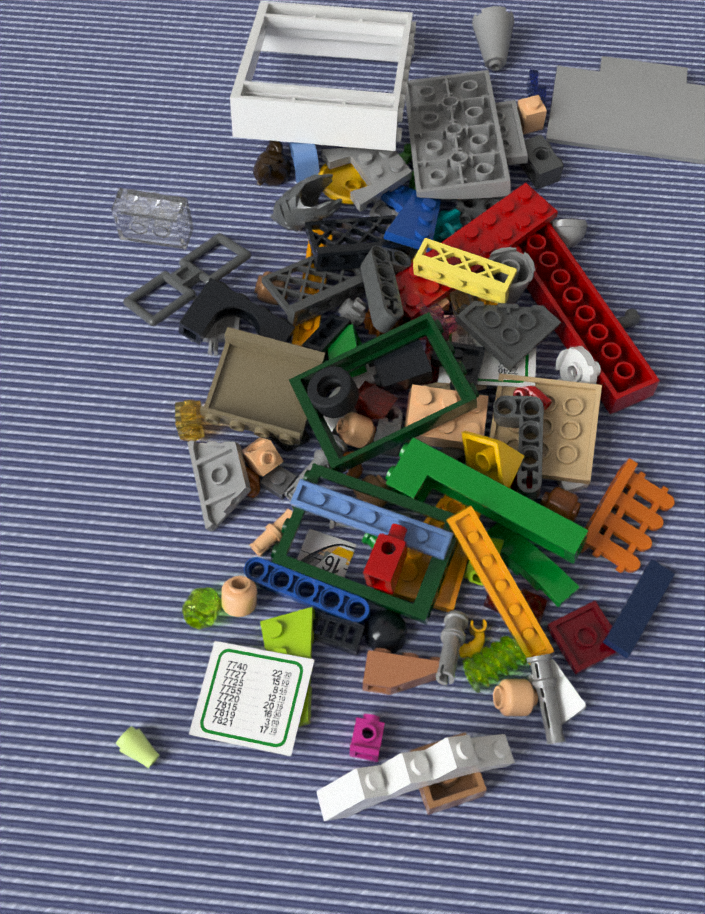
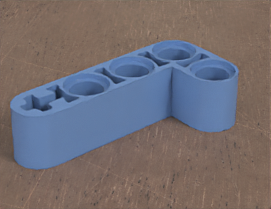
M288 142L294 163L296 182L298 183L314 174L318 175L320 171L315 144Z

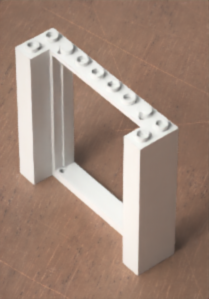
M260 1L230 96L233 137L395 151L396 143L401 142L402 128H398V122L403 120L412 54L414 55L416 22L412 21L413 13ZM261 51L398 62L394 93L252 82Z

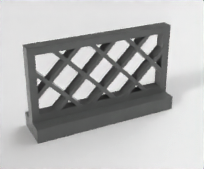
M310 256L263 276L261 282L288 315L287 320L289 324L295 327L341 306L347 298L354 300L365 295L366 291L361 268L343 269L341 275L327 271L316 272L315 268H311V265L314 264V256ZM344 270L353 271L357 276H344ZM296 271L306 273L305 279L292 277L291 274ZM309 274L322 277L321 283L307 280ZM325 278L339 281V284L331 286L324 284ZM280 280L286 282L284 288L274 286L272 282ZM289 283L303 286L301 292L287 289ZM305 287L319 290L314 295L304 293ZM285 296L299 298V301L289 305L285 300Z

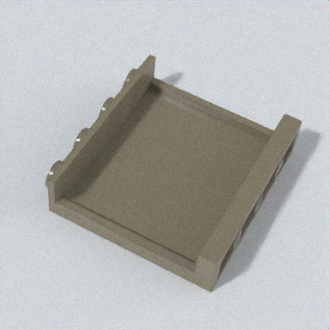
M227 327L224 335L225 345L205 405L200 407L202 418L207 423L213 425L222 423L229 425L235 431L243 432L248 430L261 438H269L270 436L279 439L281 443L293 445L294 443L300 445L308 419L289 379L324 363L325 353Z

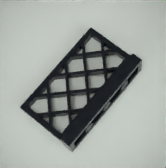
M396 215L305 222V231L315 259L314 267L316 272L360 268L361 263L375 245L402 251L408 256L410 255L411 247L383 239L384 236L379 238L373 235L375 231L385 235L387 228L381 225L391 224ZM359 226H366V227H369L370 229H369L368 231H365V230H362V229H360V228H358V227H359ZM336 228H344L347 231L342 233L336 230ZM312 230H322L324 233L319 235ZM355 233L361 236V238L356 240L350 237V235ZM332 235L338 238V240L333 242L327 239V237ZM344 241L349 243L348 245H341ZM321 243L326 245L324 247H318Z

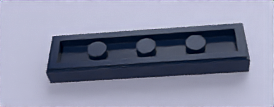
M651 559L602 643L628 658L675 573Z

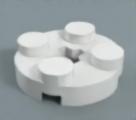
M575 346L561 351L556 361V371L560 370L561 376L558 380L596 384L597 376L601 372L599 363L594 361L592 355L582 346Z

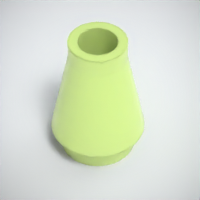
M133 726L129 727L116 742L120 747V752L145 765L148 769L160 756L140 728L136 730Z

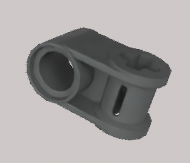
M388 405L381 410L374 442L402 429V412L397 406ZM400 445L381 455L398 457Z

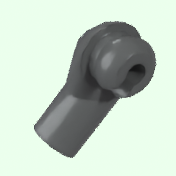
M628 309L625 312V316L617 318V320L626 329L637 325L640 321V315L636 309Z

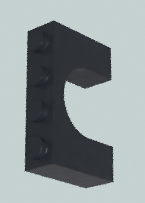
M212 278L208 280L179 322V333L198 345L202 343L213 325L226 317L245 319L254 327L257 335L289 343L295 329L294 326L289 324L287 319L275 316L265 306L256 305L246 295L236 293L229 289L224 282L215 281Z

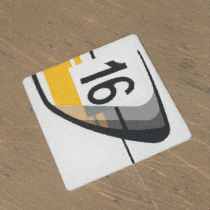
M309 529L297 560L345 577L356 544Z

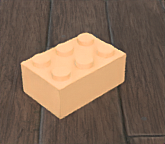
M412 384L408 395L404 427L460 401L461 399L457 391ZM479 395L477 398V408L415 438L429 446L454 447L464 450L461 432L469 431L484 436L489 396Z

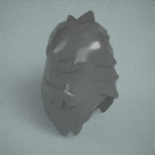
M314 174L298 182L275 202L273 214L270 215V218L282 227L297 232L305 227V222L323 221V219L333 216L341 207V198L334 201L329 200L322 204L318 202L322 191L332 183L333 175Z

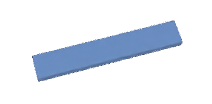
M303 479L299 480L290 502L291 506L377 537L380 533L388 535L391 525L399 524L408 529L404 539L407 542V548L443 561L454 536L452 532Z

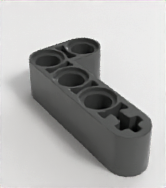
M375 245L361 263L360 268L373 326L378 331L387 333L394 328L403 315V307L395 275L409 268L411 259L402 251Z
M500 396L493 405L494 421L501 427L519 428L518 452L524 455L523 460L531 457L537 461L529 465L522 460L517 474V492L534 501L540 496L542 486L544 406L542 401L534 396ZM501 409H509L511 413L504 415L499 413ZM533 409L536 410L538 413L535 415H528L527 413H525V411ZM528 433H533L537 438L530 440L524 436ZM527 476H532V489H527Z

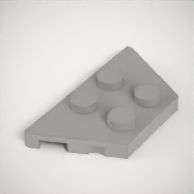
M189 441L187 444L205 528L212 532L251 491L241 446L236 442L218 443L216 441H207V443H197Z

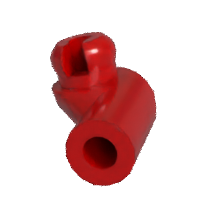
M536 386L518 387L513 392V396H534L539 398L543 403L544 410L552 404V400Z

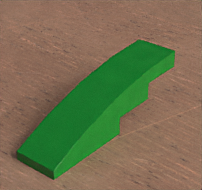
M498 523L487 531L490 538L504 540L500 552L503 562L517 576L521 574L537 592L541 589L558 608L579 590L580 586L524 537Z

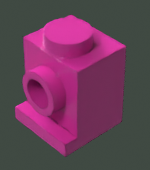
M363 714V718L356 717L349 750L350 757L378 762L385 723L379 722L380 717L373 714ZM365 730L371 731L373 736L367 739L363 737L362 733Z

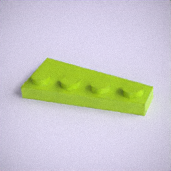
M309 607L260 621L265 650L312 659L315 609ZM311 676L298 727L311 724Z

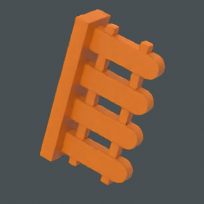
M630 458L619 468L586 524L585 529L588 530L587 542L581 550V553H583L586 549L591 548L594 550L593 556L598 558L601 555L617 565L615 570L619 573H622L624 570L628 573H633L640 568V560L633 555L635 549L645 552L652 546V540L644 534L647 529L651 531L660 529L663 526V519L656 513L658 508L668 511L675 503L674 498L667 493L669 490L667 487L662 486L659 488L645 479L646 474L642 471L638 474L635 473L634 470L638 463ZM624 487L629 489L627 494L622 492ZM635 493L652 504L650 508L633 499ZM613 507L617 509L615 514L611 512ZM623 514L640 524L639 528L637 529L621 519ZM601 527L605 529L603 535L599 533ZM612 534L629 544L626 550L610 540Z

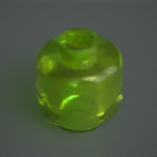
M206 587L192 590L182 607L185 622L195 629L212 626L221 612L222 601L218 593L212 588Z

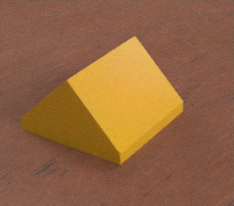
M469 431L461 432L467 466L510 488L524 455L500 440Z

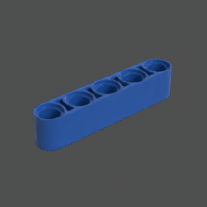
M260 557L250 558L244 565L245 576L260 588L305 606L313 607L315 610L330 616L362 625L366 624L369 617H371L369 604L362 597ZM257 566H263L264 573L260 577H252L253 569ZM281 576L289 577V583L285 587L276 586V581ZM308 585L314 587V593L310 597L301 596L303 587ZM329 596H338L340 601L337 606L332 608L326 606L325 603ZM357 605L365 607L364 615L359 618L351 616L352 608Z

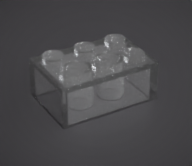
M119 188L111 211L121 240L187 250L193 231L187 198Z

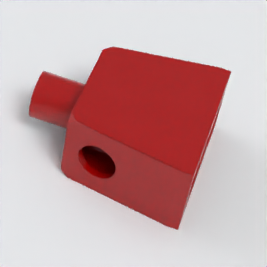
M392 524L388 535L383 533L378 535L363 571L367 586L392 595L394 594L408 554L407 542L404 541L408 529L404 526Z

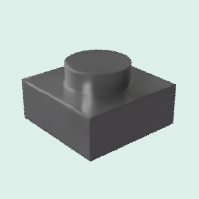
M278 465L266 474L260 484L265 490L283 499L285 497L284 492L295 482L297 477Z

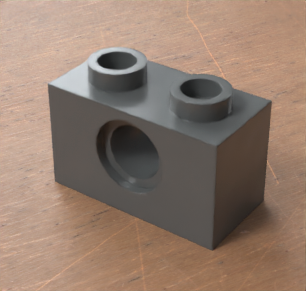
M542 134L524 140L528 163L519 165L536 190L560 181L563 162L556 156L551 144L546 142Z

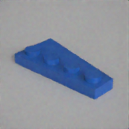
M415 191L388 227L383 239L419 250L425 238L433 240L441 199L417 197Z

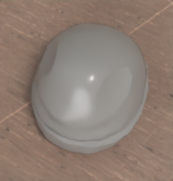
M557 219L550 222L568 249L577 245L584 238L588 227L585 219Z

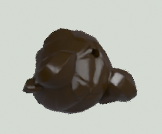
M270 140L266 151L257 158L253 167V175L259 186L263 183L269 186H277L287 181L290 176L292 163L282 153L283 145L281 141Z

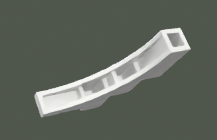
M505 734L471 738L470 735L447 737L426 750L400 753L381 765L356 768L318 790L317 795L324 821L350 817L380 802L425 786L472 773L507 767L515 762Z

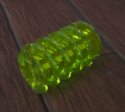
M502 636L500 643L494 641L491 643V648H482L481 654L475 652L472 655V660L465 658L463 660V669L472 688L477 693H480L479 683L489 688V677L498 682L499 676L497 672L500 671L507 677L509 675L507 666L516 671L518 670L516 661L519 660L523 665H526L527 660L521 648L510 637Z

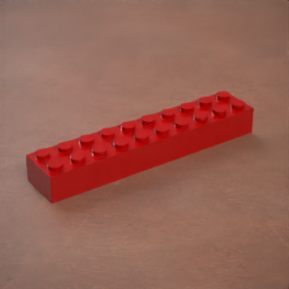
M550 222L515 247L517 248L516 251L522 254L524 252L527 253L534 262V276L527 286V290L537 305L544 306L561 322L554 331L566 349L582 346L592 355L594 361L599 363L601 372L597 376L596 384L602 385L600 400L609 414H613L653 396L659 384V378Z

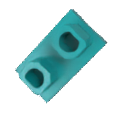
M455 208L450 212L443 210L438 213L433 241L441 243L462 228L459 219L460 211Z

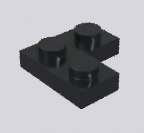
M451 342L455 349L454 358L457 362L461 361L467 371L465 378L469 384L473 382L477 388L486 347ZM433 349L430 359L431 365L443 367ZM450 382V390H455L452 382Z

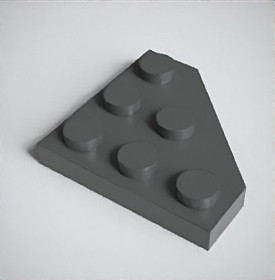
M473 301L455 319L465 331L483 347H486V350L509 371L558 328L561 323L542 305H533L532 307H518V304L510 303L485 305L484 302Z

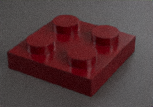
M595 600L549 623L546 627L575 675L618 654L602 643L612 626Z

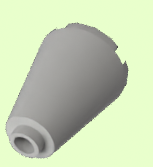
M491 6L482 9V13L478 16L477 14L473 16L472 26L485 66L492 71H498L506 65L514 26V15L512 11L510 13L507 12L505 7Z
M505 247L493 251L488 259L517 269V274L509 288V297L506 302L516 304L533 279L535 267L533 260L527 253L524 252L522 254L516 251L517 248ZM499 272L494 274L493 277L495 280L505 283L508 275Z

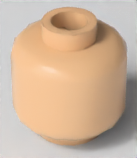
M350 412L344 418L339 419L336 431L338 432V437L346 445L361 449L373 442L376 428L369 417Z
M234 576L224 582L221 591V603L224 611L235 617H244L251 614L257 605L256 584L245 576Z
M504 679L494 688L493 702L495 708L499 709L504 716H528L532 712L533 707L538 703V694L527 679Z

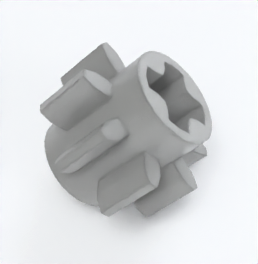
M358 297L355 300L347 298L338 309V312L341 314V317L350 319L351 323L358 327L365 319L366 311L364 309L366 308V303Z

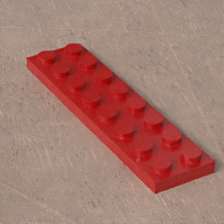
M524 183L441 243L488 259L495 250L505 247L515 248L555 219L558 211L527 183ZM431 249L424 255L432 258L438 256L439 253L437 250ZM455 256L446 259L448 264L451 265L462 263L461 259ZM413 263L409 268L395 275L403 314L410 321L420 317L457 290L414 275ZM478 264L469 267L471 272L480 273L484 270V267Z

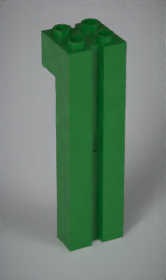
M414 437L410 443L403 445L399 453L400 460L396 466H391L386 474V485L391 489L390 491L424 503L431 490L435 489L467 507L469 505L472 506L474 511L572 564L575 563L587 542L588 530Z

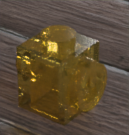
M185 400L175 403V425L179 438L184 441H196L205 437V422L200 412L201 401Z

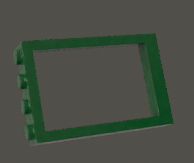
M430 312L289 379L332 470L343 473L411 440L413 437L422 435L477 408L478 390L473 382L468 383L465 378L467 371L461 361L457 362L454 358L455 349L451 341H445L442 336L444 330L438 319L433 320ZM427 336L461 400L343 457L324 416L317 411L308 397V385L311 378L318 371L331 366L341 367L350 373Z
M313 463L311 470L308 469L304 474L303 480L317 484L319 479L322 478L444 522L443 530L453 533L446 519L454 515V513ZM292 506V509H294L292 515L285 520L282 526V533L284 534L280 543L277 542L273 547L271 553L273 563L362 597L371 604L427 625L458 545L455 535L444 561L435 557L431 558L415 602L412 604L287 556L306 512Z

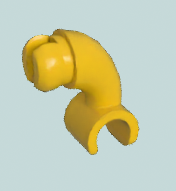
M471 620L469 631L474 636V639L460 647L459 655L461 658H472L481 652L485 643L486 620H482V629H476L473 626V620Z

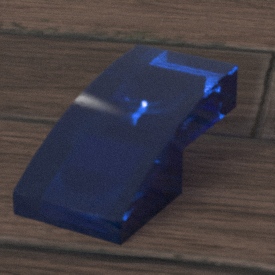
M530 70L527 82V96L539 95L545 106L546 87L538 86V70Z

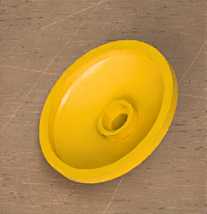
M325 163L318 174L333 175L332 183L322 192L332 200L341 198L343 204L354 205L350 199L351 191L367 187V184L352 163L329 169Z

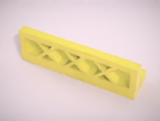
M428 238L424 239L413 260L414 275L497 304L507 302L509 288L517 274L516 268ZM427 248L437 250L439 253L438 256L432 258L424 254ZM455 256L460 258L462 263L451 265L448 264L446 259ZM478 264L483 266L485 271L474 273L471 272L469 267ZM501 272L507 274L508 277L505 283L495 280L493 275Z

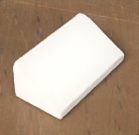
M551 659L553 677L557 678L554 689L561 725L583 712L586 704L554 659ZM532 674L527 677L530 683L533 681Z

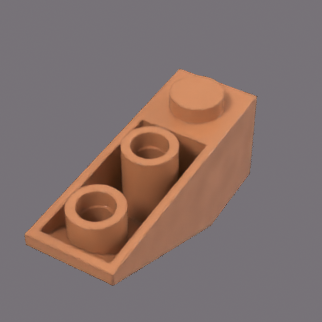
M376 648L374 651L368 650L363 678V691L392 695L436 680L440 657H431L429 660L419 658L414 653L397 655L391 654V651L383 648Z

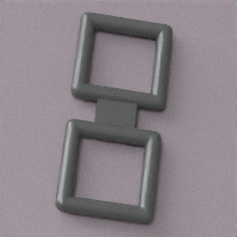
M218 233L180 259L179 265L181 267L172 274L163 271L123 300V304L150 326H156L196 297V292L191 289L192 286L200 281L206 284L210 278L215 281L221 280L249 260L251 252L222 233ZM218 244H222L238 255L211 275L193 264L195 260ZM164 282H167L183 294L155 315H152L136 303Z

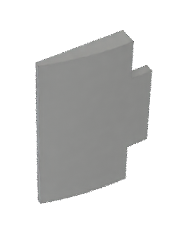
M602 56L599 71L557 66L546 142L705 164V86L687 83L688 68L605 56Z
M489 70L408 80L405 101L417 197L476 199L509 195L511 193V183L507 165L528 163L516 100L495 103Z

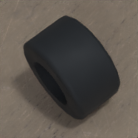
M331 366L323 368L311 378L308 385V397L317 411L324 417L339 418L350 413L356 406L359 399V389L346 370L341 367ZM341 387L336 395L326 398L330 390Z

